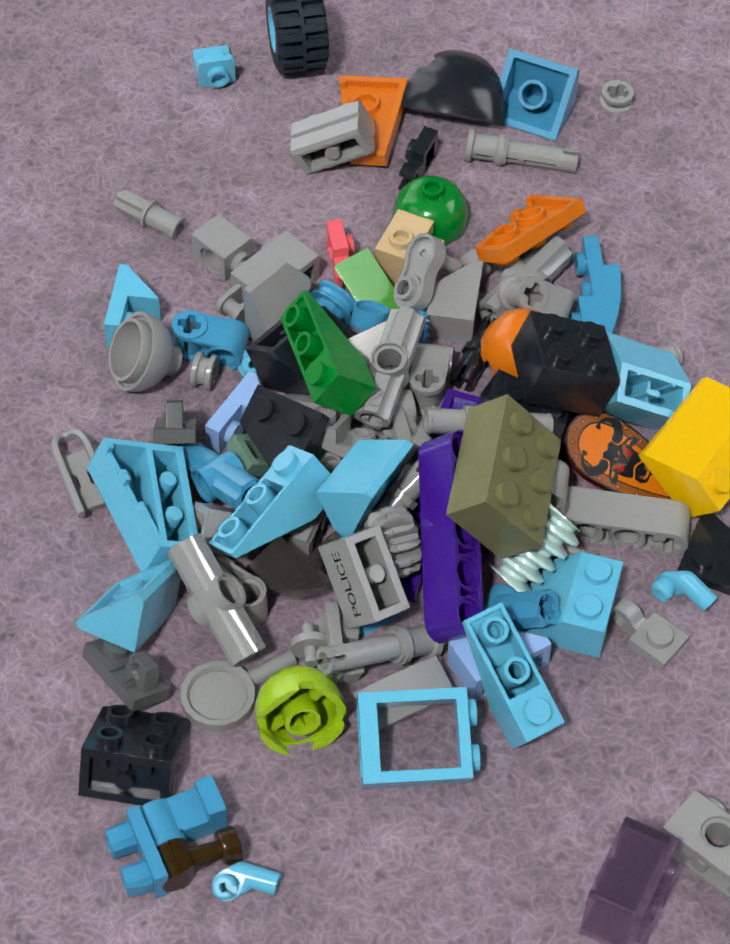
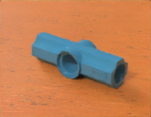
M200 442L176 445L183 447L188 479L193 482L202 499L208 503L219 499L236 510L245 499L247 492L260 481L245 471L240 459L232 451L228 450L219 455Z

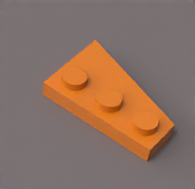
M338 75L342 105L357 100L361 101L375 123V137H373L375 140V153L352 160L350 163L353 165L387 166L404 111L401 104L409 83L408 78Z
M530 194L525 199L527 207L524 210L521 208L515 209L509 214L510 223L497 226L475 247L479 261L496 263L500 267L514 264L519 260V255L529 249L542 246L546 243L547 237L555 232L570 228L575 219L585 214L586 210L582 198Z

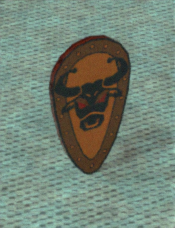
M605 411L601 413L600 417L580 414L566 427L563 438L565 456L573 470L584 480L604 491L672 500L638 456L649 441L619 417Z

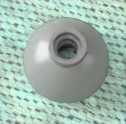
M138 311L131 314L116 329L110 344L108 363L110 373L119 389L128 392L145 391L157 385L165 376H174L181 366V348L173 345L168 329L157 317Z

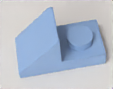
M249 371L205 425L206 447L219 455L227 447V443L234 434H243L244 428L239 421L257 385H260L256 373Z

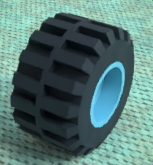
M266 0V20L270 49L274 65L280 75L325 70L329 58V35L324 0Z

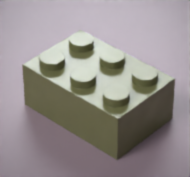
M508 394L468 408L446 515L501 559L542 547L561 440Z

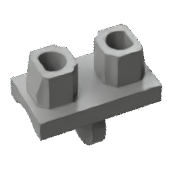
M325 602L323 605L324 614L320 618L313 620L312 623L303 624L301 626L302 633L295 635L290 642L292 654L298 658L305 659L306 666L316 667L317 670H319L318 664L332 662V658L316 660L318 648L354 642L359 638V627L348 629L344 616L339 615L338 603ZM364 666L332 673L328 676H330L335 685L338 682L354 683L359 680L365 668Z

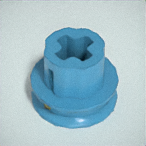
M321 280L318 284V289L311 291L310 294L320 306L326 307L344 324L349 326L356 301L337 284Z

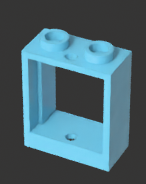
M467 687L360 692L357 694L356 711L361 789L470 783L473 779V772L480 771L479 745L471 744L470 726H477V707L475 699H468ZM454 703L458 767L381 772L377 707Z

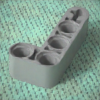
M561 460L557 461L550 503L580 530L574 531L577 538L591 539V543L618 546V543L633 545V549L681 555L688 549L691 510L686 504L670 499L568 486L569 467Z

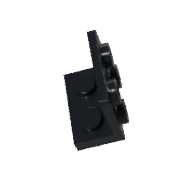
M126 705L103 706L81 747L78 796L143 806L152 800L171 797L175 760L188 732L189 719L177 717L170 712H132Z

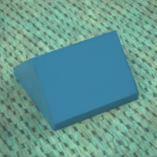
M509 48L500 77L505 102L503 124L556 141L575 106L580 70Z

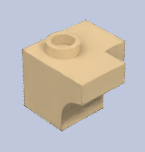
M400 209L397 210L375 247V259L391 283L396 284L402 273L406 249L410 241L420 233L432 235L434 221Z

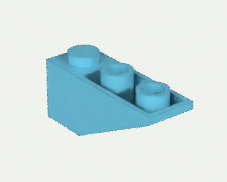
M288 445L274 459L272 466L260 481L247 492L245 499L232 515L222 522L218 532L208 544L236 559L314 520L324 509L316 492L329 477L330 473L313 454Z
M500 602L464 620L462 624L490 709L512 749L514 750L564 724L565 721L503 603Z

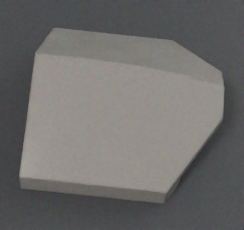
M283 259L278 260L244 288L245 324L250 330L248 340L252 343L280 320L286 308L293 303L303 290L309 292L311 288L309 277Z

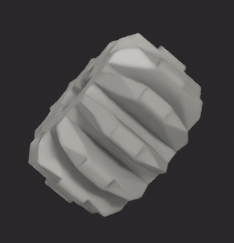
M403 506L383 507L366 515L363 530L380 525L399 579L419 571L422 559L421 540L417 533L418 527L414 525L413 516Z

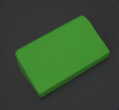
M368 247L333 266L355 301L369 300L381 303L389 309L399 308L394 301L393 285Z

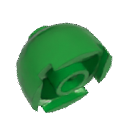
M433 175L412 179L399 191L393 206L392 217L400 209L434 221L432 236L444 240L445 247L457 238L460 239L468 225L466 198L457 185L447 178Z

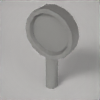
M288 649L247 672L239 665L232 667L228 661H210L198 665L187 674L181 685L180 701L185 717L196 727L209 732H225L239 727L250 717L255 707V687L264 683L272 674L283 668L297 665L295 656Z

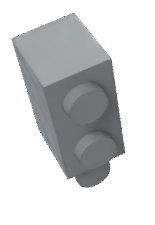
M284 231L274 240L267 241L248 260L236 265L231 272V289L219 298L216 304V311L222 315L228 314L231 318L245 323V287L280 259H283L307 275L312 284L319 279V254L287 231Z

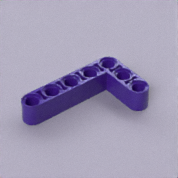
M456 430L425 441L421 444L418 454L424 623L429 637L438 644L467 637L462 622L483 611L480 542L446 515L463 430Z

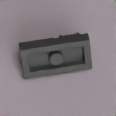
M167 400L164 417H157L155 421L153 443H196L198 417H189V411L184 410L183 400Z
M101 638L85 643L82 657L132 712L168 699L171 687L160 677V666L152 660L145 650L141 652L137 650L134 653Z

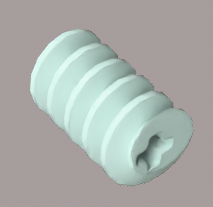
M550 503L542 547L503 559L497 556L501 567L490 566L517 592L531 591L527 581L541 585L544 579L539 568L553 572L556 567L551 556L553 555L565 560L568 555L562 544L566 543L577 547L579 541L574 531L580 530Z

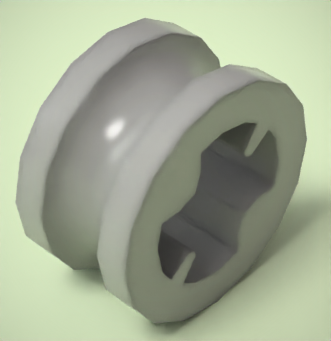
M621 80L606 82L601 90V106L611 113H624L628 111L633 104V87ZM617 94H618V95H621V96H619L617 99L612 98V97H616Z
M198 351L196 353L190 373L191 387L196 388L199 384H202L205 390H212L219 370L218 355L213 354L210 358H207L204 352Z

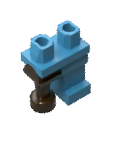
M212 775L196 780L195 787L166 799L152 800L141 807L136 805L125 809L126 821L104 831L106 845L113 860L137 852L140 861L119 868L120 878L127 897L153 891L155 898L158 899L168 895L169 892L187 887L194 878L196 870L221 859L223 864L227 866L243 861V852L234 828L231 825L227 826V808ZM214 834V841L189 847L188 843Z

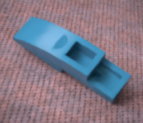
M583 236L581 252H575L574 255L576 276L582 275L583 282H580L576 312L570 313L569 318L603 325L606 332L615 334L621 301L619 264L604 265L598 236Z

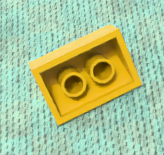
M708 377L701 378L638 455L672 500L683 502L690 508L691 518L718 512L730 499V387Z

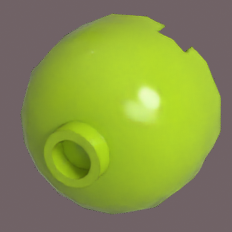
M297 665L287 667L272 674L262 684L255 701V715L260 738L269 749L282 755L289 754L286 746L314 741L312 750L326 747L342 733L345 726L343 717L346 713V706L338 687L330 676H326V674L310 666ZM288 732L296 736H304L310 733L312 735L310 738L296 741Z

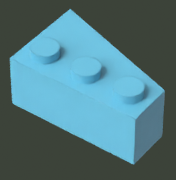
M103 438L87 469L141 572L170 559L167 554L170 548L192 535L198 534L183 447Z

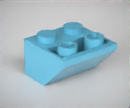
M606 332L620 383L603 411L619 417L621 420L646 428L660 430L690 393L691 382L674 353Z

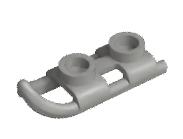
M71 429L63 434H56L51 442L52 455L77 516L82 518L86 515L85 512L97 511L106 505L95 483H91L88 476L90 473L87 467L95 454V450L89 438L80 430ZM72 439H78L83 443L85 450L64 457L61 456L59 444L69 442ZM72 479L78 480L81 486L80 489H75Z

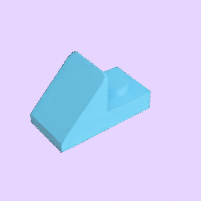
M119 264L104 322L107 347H110L118 326L135 312L149 313L161 321L158 297L125 264Z

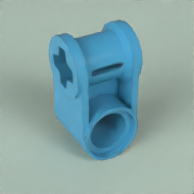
M193 310L179 312L172 320V332L175 335L172 342L173 345L181 348L183 360L193 362L196 353L200 351L204 352L207 358H210L213 354L218 355L219 365L229 366L233 371L239 368L238 366L241 365L243 353L250 336V330L246 324L233 318H221ZM193 321L194 329L191 331V322ZM185 342H188V352L184 350Z

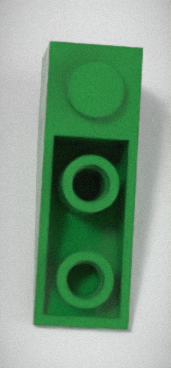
M303 290L293 303L286 308L280 317L313 403L352 416L375 391L376 385L365 359L308 291Z

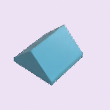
M358 440L317 490L316 494L338 539L357 532L364 523L365 516L374 510L387 493V488L394 481L411 451L413 443L408 440Z
M168 559L116 582L75 623L80 630L135 653L171 616L176 607L181 577L171 559Z

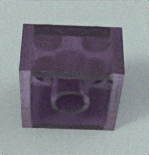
M626 816L588 894L579 933L602 944H648L657 924L656 918L661 907H665L675 884L674 879L681 864V860L674 857L679 839Z

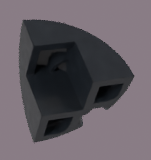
M461 50L438 52L434 54L435 59L427 67L418 68L405 90L401 104L402 108L426 115L452 116L479 124L503 126L505 102L500 79L491 64L477 54Z

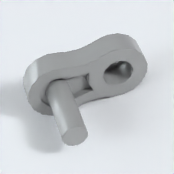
M420 233L410 241L406 249L402 273L394 286L393 296L398 307L404 306L415 309V311L424 310L433 297L434 283L439 269L453 273L462 268L460 260L446 255L445 245L441 239L428 233Z

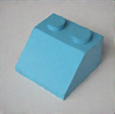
M585 552L568 555L565 560L560 558L554 559L552 561L556 569L553 572H549L539 568L544 582L541 585L531 582L529 587L531 591L551 588L559 597L558 604L561 615L555 626L520 629L517 631L547 637L552 643L551 646L600 658L618 591L623 562Z

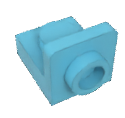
M228 45L192 50L200 88L208 86L219 88L226 84L236 83L234 56L229 52Z

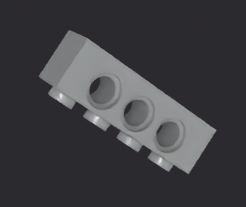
M694 790L662 827L657 846L730 900V814L727 813L720 802L710 797L706 798L697 790ZM707 840H718L725 845V847L719 848L712 846Z

